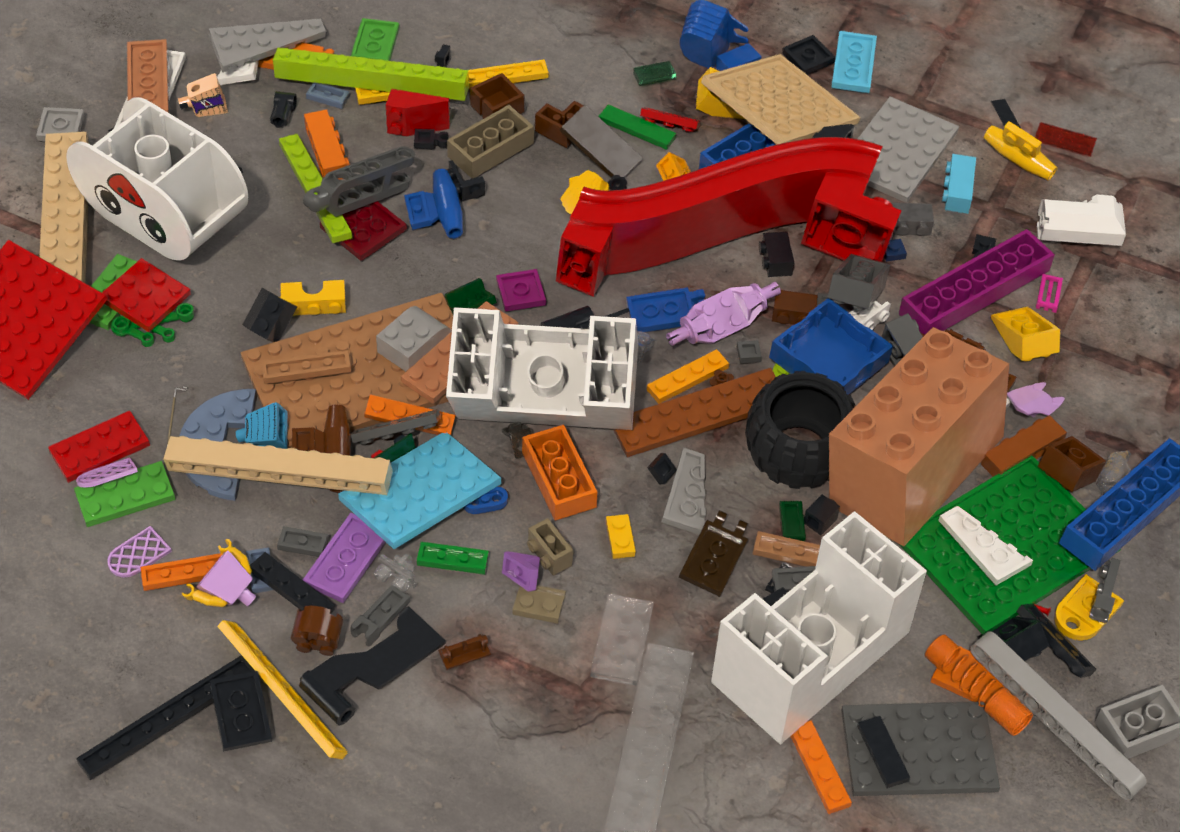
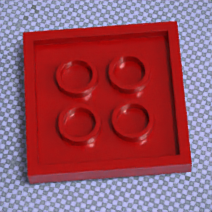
M141 258L102 293L108 298L104 303L105 305L147 332H150L191 295V289Z

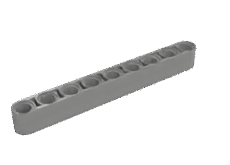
M985 633L971 646L972 655L1121 798L1131 800L1146 785L1147 781L1143 773L995 633Z

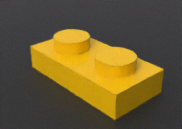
M629 515L606 516L612 558L635 557L636 551Z

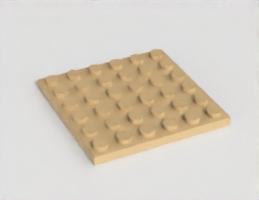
M781 54L705 75L701 81L709 91L721 98L723 102L732 107L736 113L743 116L750 124L759 129L763 135L775 142L776 145L810 139L816 132L819 133L826 126L856 125L861 118Z

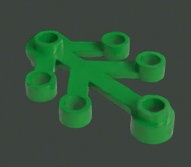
M189 303L178 305L176 312H171L160 323L181 320L185 323L190 322L194 317L193 306ZM118 316L113 320L111 330L115 335H130L141 340V344L144 347H150L154 344V338L151 333H144L136 329L140 328V326L126 317ZM156 325L151 330L161 335L164 342L170 343L175 340V332L171 328Z

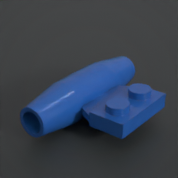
M446 169L434 171L433 193L420 191L404 195L412 230L431 226L432 223L439 219L449 238L455 239L463 234V213L457 189Z

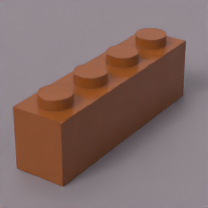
M1050 415L1044 419H1038L1032 426L1026 429L1022 428L1015 436L1005 438L999 445L987 451L981 465L992 477L997 474L1001 475L1030 456H1033L1035 459L1040 458L1044 455L1048 445L1065 439L1067 432Z

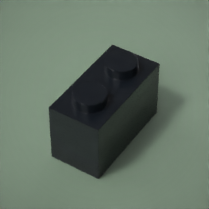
M788 232L763 233L762 241L759 242V253L763 254L762 267L766 269L767 276H792L794 258Z

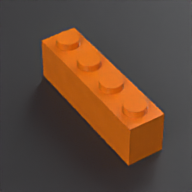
M327 109L304 114L305 129L322 178L328 172L350 165L348 158H344L345 150L343 144H339V132L334 130V118L329 116Z

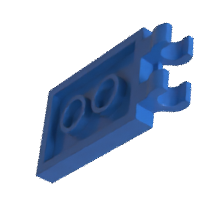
M687 287L628 296L626 299L630 310V318L636 319L637 333L681 327V317L686 316L692 306L703 301L705 293L703 289L689 292Z

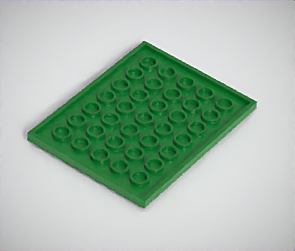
M1033 456L1028 457L1003 474L995 475L938 509L905 546L900 545L913 560L927 570L926 574L981 634L991 632L1014 616H1018L1019 614L1016 611L1021 605L1037 604L1091 570L1089 566L1059 544L1066 527L1086 509L1057 480L1048 476L1045 471L1039 468V462ZM959 506L980 521L983 528L988 531L992 530L998 534V538L1001 541L1016 547L1019 554L1024 557L1027 555L1033 560L1032 565L995 585L939 522L940 515Z

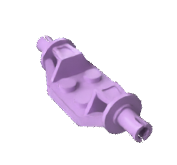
M773 282L763 288H760L756 283L745 287H732L695 304L686 316L681 317V327L666 334L667 340L673 338L669 341V344L673 346L685 339L691 344H713L746 328L761 311L767 309V299L781 293L780 287L772 291V289L779 285Z

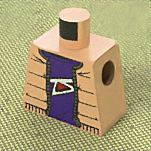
M216 73L189 83L187 85L188 96L178 98L181 110L192 107L197 117L228 113L226 99Z

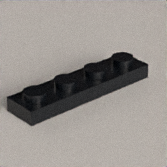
M264 552L250 565L252 574L295 607L300 608L301 611L304 610V606L324 607L331 610L330 614L335 610V604L268 553Z
M1023 604L1016 612L1021 617L1041 622L1048 644L1053 649L1054 655L1064 660L1070 666L1069 670L1074 675L1080 678L1087 677L1097 670L1034 604Z

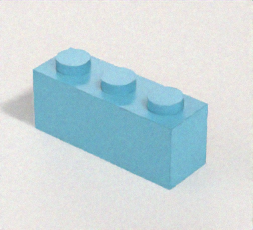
M952 154L951 162L947 161L945 173H949V175H946L944 180V187H947V190L944 189L942 201L945 202V210L969 214L973 195L976 157Z

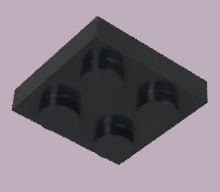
M814 35L785 46L782 49V54L806 75L835 63L836 57Z

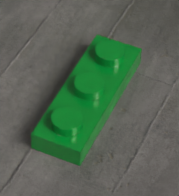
M421 542L417 556V566L485 575L489 551Z

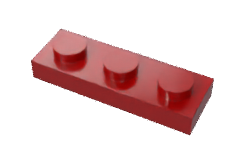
M647 107L641 108L640 116L645 117L644 120L656 123V120L664 121L663 125L675 127L676 124L682 126V130L690 132L700 127V120Z

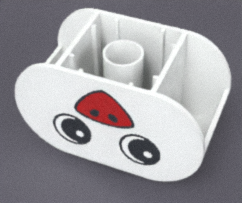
M135 97L127 101L123 108V122L93 146L85 142H75L67 150L66 157L69 172L77 188L88 203L105 219L172 260L186 259L243 211L248 203V191L245 180L231 156L211 138L143 98Z

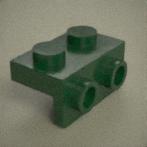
M480 278L445 294L447 305L452 314H454V308L478 309L486 301L491 305L497 303L495 295L485 290L483 280Z

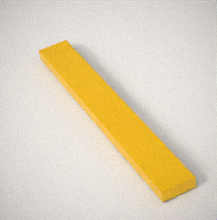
M222 620L217 627L253 669L258 671V675L330 758L343 759L348 754L347 750L242 628L235 622Z

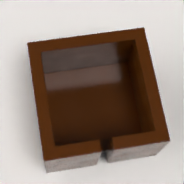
M503 73L470 88V105L479 115L482 114L483 119L507 105H510L519 114L524 113L525 95Z

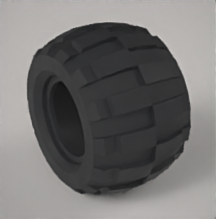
M794 371V373L788 375L781 374L775 377L770 384L766 383L752 402V406L748 411L745 430L748 450L751 452L752 459L760 472H765L769 479L777 484L783 483L789 485V488L800 489V487H810L811 489L821 487L825 481H829V433L856 407L852 396L846 394L845 387L837 381L828 379L826 375L817 372L816 374L807 373L805 371ZM792 427H803L812 430L821 439L815 441L798 440L789 437L782 431Z

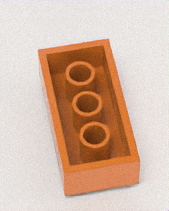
M564 424L522 437V454L555 521L597 508L598 492Z

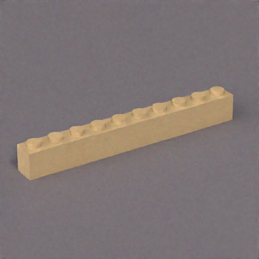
M170 436L163 459L168 471L381 495L388 494L393 473L390 460L380 457L374 459L365 458L360 455L347 456L339 453H320L315 450L283 449L270 445L264 447L255 446L250 443L218 442L206 438L191 439L186 436Z

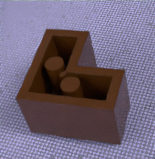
M573 101L564 111H561L546 103L535 114V131L567 148L572 141L559 130L584 105Z

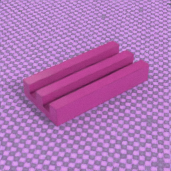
M1042 274L1036 309L1044 307L1045 311L1052 309V312L1056 313L1063 278ZM1049 280L1046 301H1042L1045 282ZM1053 282H1057L1054 303H1050Z

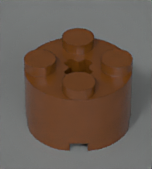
M304 606L303 611L299 608L291 633V640L297 645L296 649L303 653H309L310 649L317 650L322 655L332 656L334 650L338 647L344 621L342 616L337 613L335 617L330 614V609L320 606Z

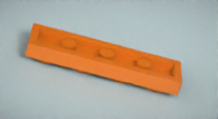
M370 395L364 417L388 422L432 411L433 409ZM439 411L441 418L436 423V426L427 429L421 426L415 428V430L435 435L441 433L451 435L455 415Z
M222 554L142 566L140 568L143 589L147 591L200 582Z
M812 720L807 721L791 735V739L827 813L831 814L849 808L852 804L851 799Z

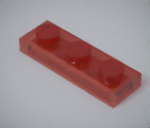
M1040 122L1035 138L1042 143L1090 157L1097 140L1095 137Z

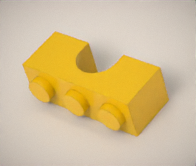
M344 280L323 281V289L316 294L304 292L302 282L281 283V298L297 306L293 316L346 313Z

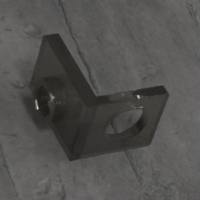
M521 422L511 423L508 427L501 430L504 435L510 438L514 456L518 459L524 457L522 451H519L517 448L518 442L522 437L532 433L530 427Z

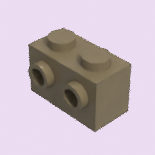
M548 518L528 528V548L532 553L537 554L545 570L548 569L554 576L572 566L574 551Z

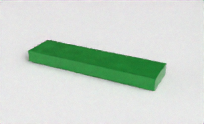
M609 104L599 115V118L607 125L666 150L676 139L675 132Z

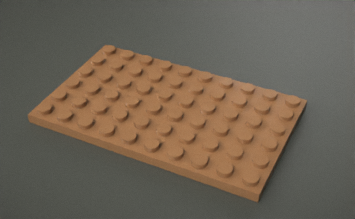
M442 292L240 352L262 408L277 402L288 411L287 449L292 448V428L314 427L324 432L327 410L331 405H343L346 408L350 432H353L356 429L382 423L381 421L364 417L370 395L424 408L449 402L445 393L433 404L403 384L401 376L405 371L377 352L376 336L412 306L419 307L452 330L453 314ZM348 350L351 372L264 384L261 364L263 361Z

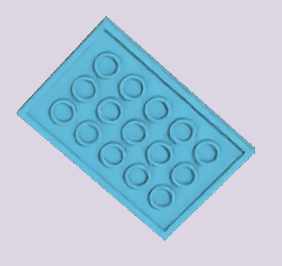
M441 433L391 462L393 473L387 495L345 490L338 495L339 500L388 545L396 549L501 484V477L450 434Z

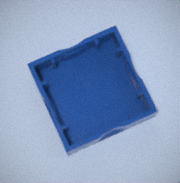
M827 298L809 312L801 322L791 326L772 341L769 358L790 374L794 373V371H805L807 373L816 374L817 372L826 375L828 379L837 381L845 387L844 390L849 395L889 362L893 345L870 328L859 323L850 313L830 298Z

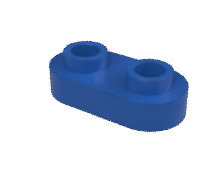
M495 487L464 506V509L470 514L503 509L508 503L507 491L502 487Z

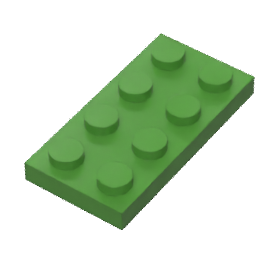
M117 254L91 287L102 293L137 261ZM104 304L89 323L109 331L113 320L121 316V314Z
M162 461L137 468L138 472L97 486L86 488L74 487L86 526H94L174 501L175 495Z

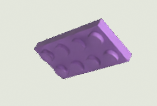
M350 513L306 574L303 581L316 591L344 603L386 542L360 518Z

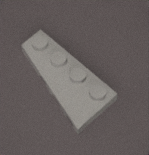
M683 448L661 520L662 523L697 535L700 534L705 524L706 508L704 507V454Z

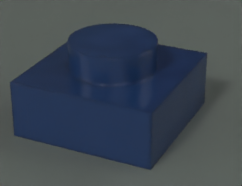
M890 240L884 256L886 262L906 259L907 252L902 240Z

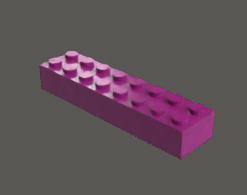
M1026 229L902 297L899 315L903 316L908 313L912 319L916 320L920 333L925 335L932 327L944 331L1040 277L1042 274L1049 272L1055 254Z

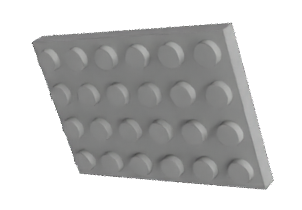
M889 97L858 138L859 140L883 146L867 186L907 203L958 133L959 126L893 97Z

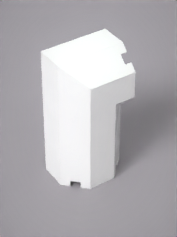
M1095 195L1089 202L1087 200L1075 202L1041 199L1038 210L1040 222H1037L1038 239L1123 245L1126 236L1123 206L1120 202L1119 204L1116 202L1114 196Z

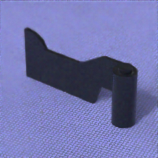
M585 306L543 321L540 326L580 328L582 330L590 327V316H594L589 306ZM626 308L604 317H618L630 312V310Z
M408 606L400 613L397 619L398 631L366 652L332 656L313 670L306 671L300 678L299 687L337 725H343L354 715L355 707L340 693L342 688L358 679L379 690L445 645L446 641Z

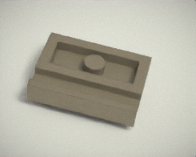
M536 585V590L527 591L520 586L513 606V615L558 624L566 591Z

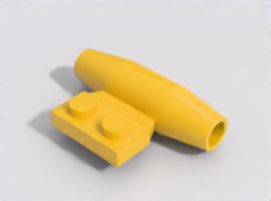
M1009 121L1004 126V130L992 125L986 131L984 139L1001 155L1025 171L1048 181L1056 173L1057 166L1040 152L1042 142Z

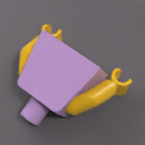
M226 539L225 542L228 547L221 548L218 546L222 556L196 586L198 590L193 585L187 584L186 586L192 591L189 594L182 593V595L187 600H195L207 606H230L236 599H239L248 607L256 595L246 588L253 579L250 576L252 570L247 556L236 547H233L229 539Z

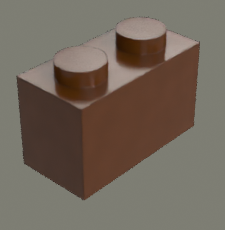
M781 290V293L775 296L772 322L792 325L801 322L809 312L817 307L818 295Z

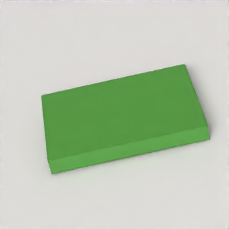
M362 18L351 56L390 61L399 31V23Z

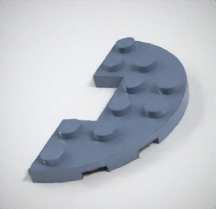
M256 389L230 391L204 402L188 417L181 429L180 436H186L191 439L206 438L211 441H225L228 428H245V417L254 410L257 395ZM186 473L191 482L197 487L200 486L207 490L208 494L226 500H236L240 479Z

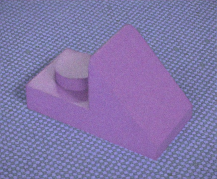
M510 551L504 552L502 573L525 590H536L540 558L534 555Z

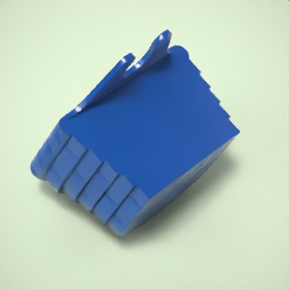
M697 0L691 4L679 41L680 48L685 57L693 63L708 69L710 67L714 68L717 56L725 53L730 43L749 42L748 38L738 35L734 29L737 28L744 32H748L749 29L735 19L728 9L706 0Z

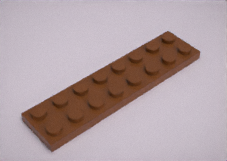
M770 367L647 407L633 413L632 430H613L626 457H630L746 419L756 395L766 383L770 384L776 376Z

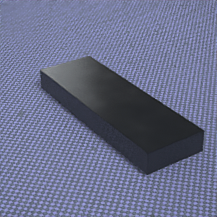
M881 716L858 722L857 728L886 788L909 782L910 776Z

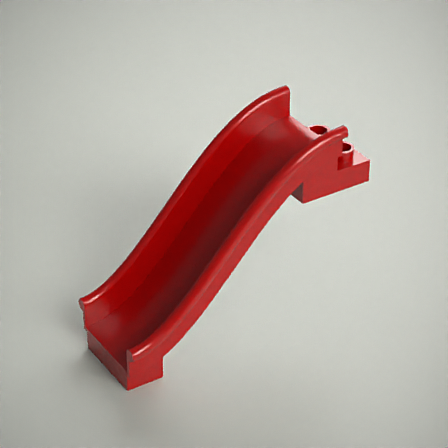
M843 137L802 139L755 150L668 180L641 187L610 191L583 187L579 200L561 236L556 282L594 297L604 275L621 274L650 268L745 235L799 222H807L801 244L843 261L850 254L882 262L902 211L893 207L891 202L884 198L864 196L883 146L864 140Z

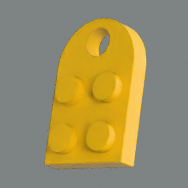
M1087 574L1058 604L1054 615V621L1059 631L1074 640L1091 639L1106 624L1089 617L1099 583ZM1113 592L1111 597L1115 598L1108 621L1124 603V600ZM1073 622L1078 628L1071 629L1066 623Z

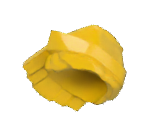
M589 170L580 176L569 178V187L560 198L562 205L569 214H572L583 187L609 191L608 183L598 174Z

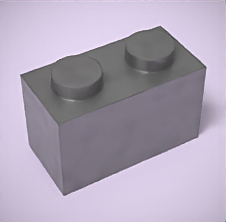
M891 203L893 207L902 210L893 232L894 235H931L934 224L932 204Z

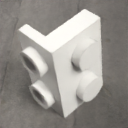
M875 300L869 309L859 310L855 308L849 313L859 323L873 330L877 324L883 323L888 319L891 304L887 301L881 305Z

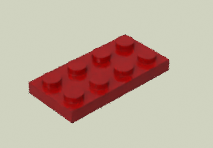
M129 410L49 446L48 449L66 481L69 483L87 471L111 464L149 447L150 443Z

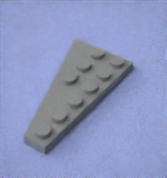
M321 19L209 28V37L222 73L228 71L229 67L235 65L237 67L243 66L246 61H257L272 56L276 53L277 48L288 47L292 49L298 43H309L326 35Z

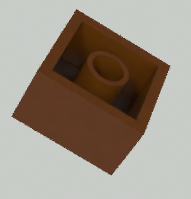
M1070 436L1048 445L1038 467L1045 471L1048 476L1061 483L1063 488L1073 492L1096 482L1106 460L1078 439Z

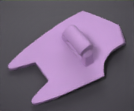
M1044 382L1007 392V396L1015 409L1033 418L1039 413L1049 416L1065 400L1064 397L1051 398L1043 391L1046 385Z

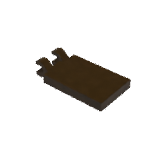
M721 510L718 511L714 522L706 520L678 577L721 597L748 541V538L743 537L748 523L739 520L735 531H730L722 527L727 513Z

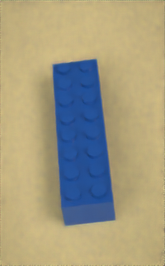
M1170 438L1072 521L1066 527L1059 544L1094 571L1100 568L1180 496V445Z

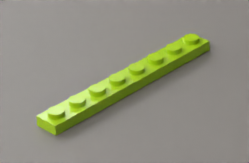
M294 134L279 138V145L305 193L320 186L322 177L299 135ZM326 209L316 212L332 244L352 238V232L343 215L335 217Z

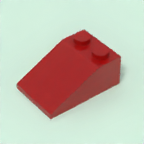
M391 89L386 102L387 133L412 136L415 134V129H435V131L449 129V98Z

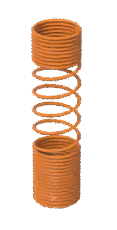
M946 635L936 638L927 648L925 657L939 670H942L943 674L952 673V682L961 681V690L970 689L969 697L971 699L980 697L978 705L985 707L984 711L1006 729L1008 733L1012 736L1019 734L1029 724L1033 713L1006 688L998 690L985 705H981L980 701L983 695L995 684L996 679H993L981 694L972 697L971 693L974 686L985 677L987 671L982 672L973 685L963 689L964 679L975 670L978 663H974L962 678L954 680L953 675L955 671L965 663L968 655L962 657L953 670L945 672L944 669L948 668L956 660L961 648Z

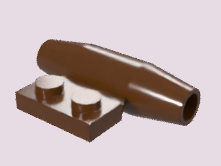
M331 405L328 407L324 432L314 427L292 428V448L301 451L315 450L320 453H339L351 456V434L346 408L343 405ZM329 489L331 492H335V493H340V492L344 491V490Z

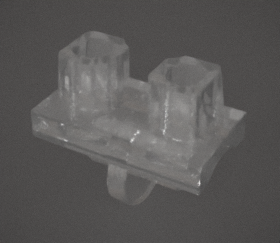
M384 554L379 556L378 561L380 564L374 572L378 580L385 583L393 575L396 579L391 585L402 592H405L409 587L415 589L418 582L414 580L415 574L412 573L415 570V566L411 564V555L405 554L402 557L395 555L393 560Z

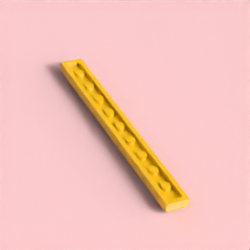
M545 60L468 70L469 89L500 73H503L512 83L546 79L549 76ZM355 88L358 105L387 101L390 94L387 91Z

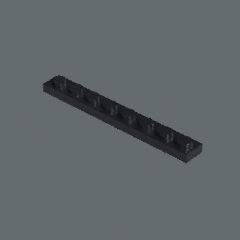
M240 655L76 758L77 763L87 777L92 780L211 705L213 700L209 680L255 670Z

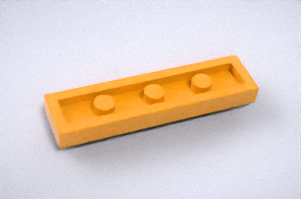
M716 349L647 384L646 390L660 404L713 377L714 371L722 370L723 372L729 369V362Z

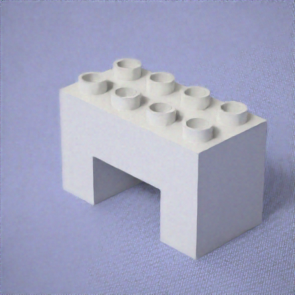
M454 308L446 397L457 419L545 425L564 424V426L632 430L638 357L636 319L590 316L589 329L581 330L580 328L504 324L499 310Z
M854 511L822 537L815 570L775 604L770 606L754 593L721 620L711 683L781 745L909 633L927 570Z

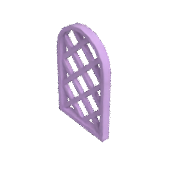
M129 457L81 474L76 479L79 487H93L138 471Z
M149 526L110 552L108 567L116 576L123 578L131 577L141 572L140 567L152 565L172 552V550L154 529ZM151 532L156 538H150ZM137 541H146L145 546H137ZM149 541H157L156 547H148ZM160 542L165 548H159ZM124 549H132L131 555H123ZM135 550H144L143 555L134 556ZM147 550L155 551L154 557L146 556ZM119 558L117 564H111V559ZM122 558L130 559L129 565L121 564ZM133 559H141L140 566L132 565ZM128 568L127 573H120L119 569Z

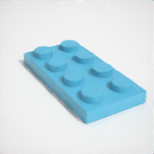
M839 31L831 88L865 93L870 92L877 36Z

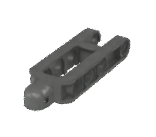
M397 147L328 172L322 179L320 186L309 190L305 194L303 204L313 212L326 209L336 217L405 191L409 187L410 176L405 172L404 174L393 172L413 165L415 152L409 147Z

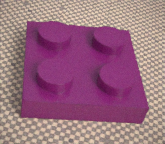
M537 269L496 275V282L505 312L546 305V298Z

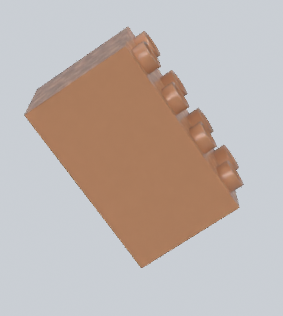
M932 327L829 433V499L834 500L840 506L839 512L849 516L855 511L885 537L905 546L985 458L986 452L994 448L1004 437L1009 363L991 355L985 350L978 349L951 336L948 332Z

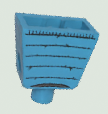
M275 402L247 414L245 417V428L236 430L238 442H246L255 446L265 447L270 445L276 448L287 449L288 411Z

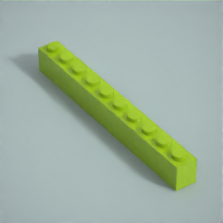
M277 48L273 58L275 78L387 92H390L391 89L461 101L466 100L469 90L468 70L288 48Z

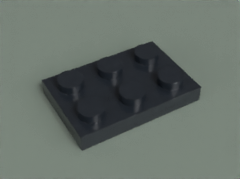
M258 671L209 680L223 752L272 742Z

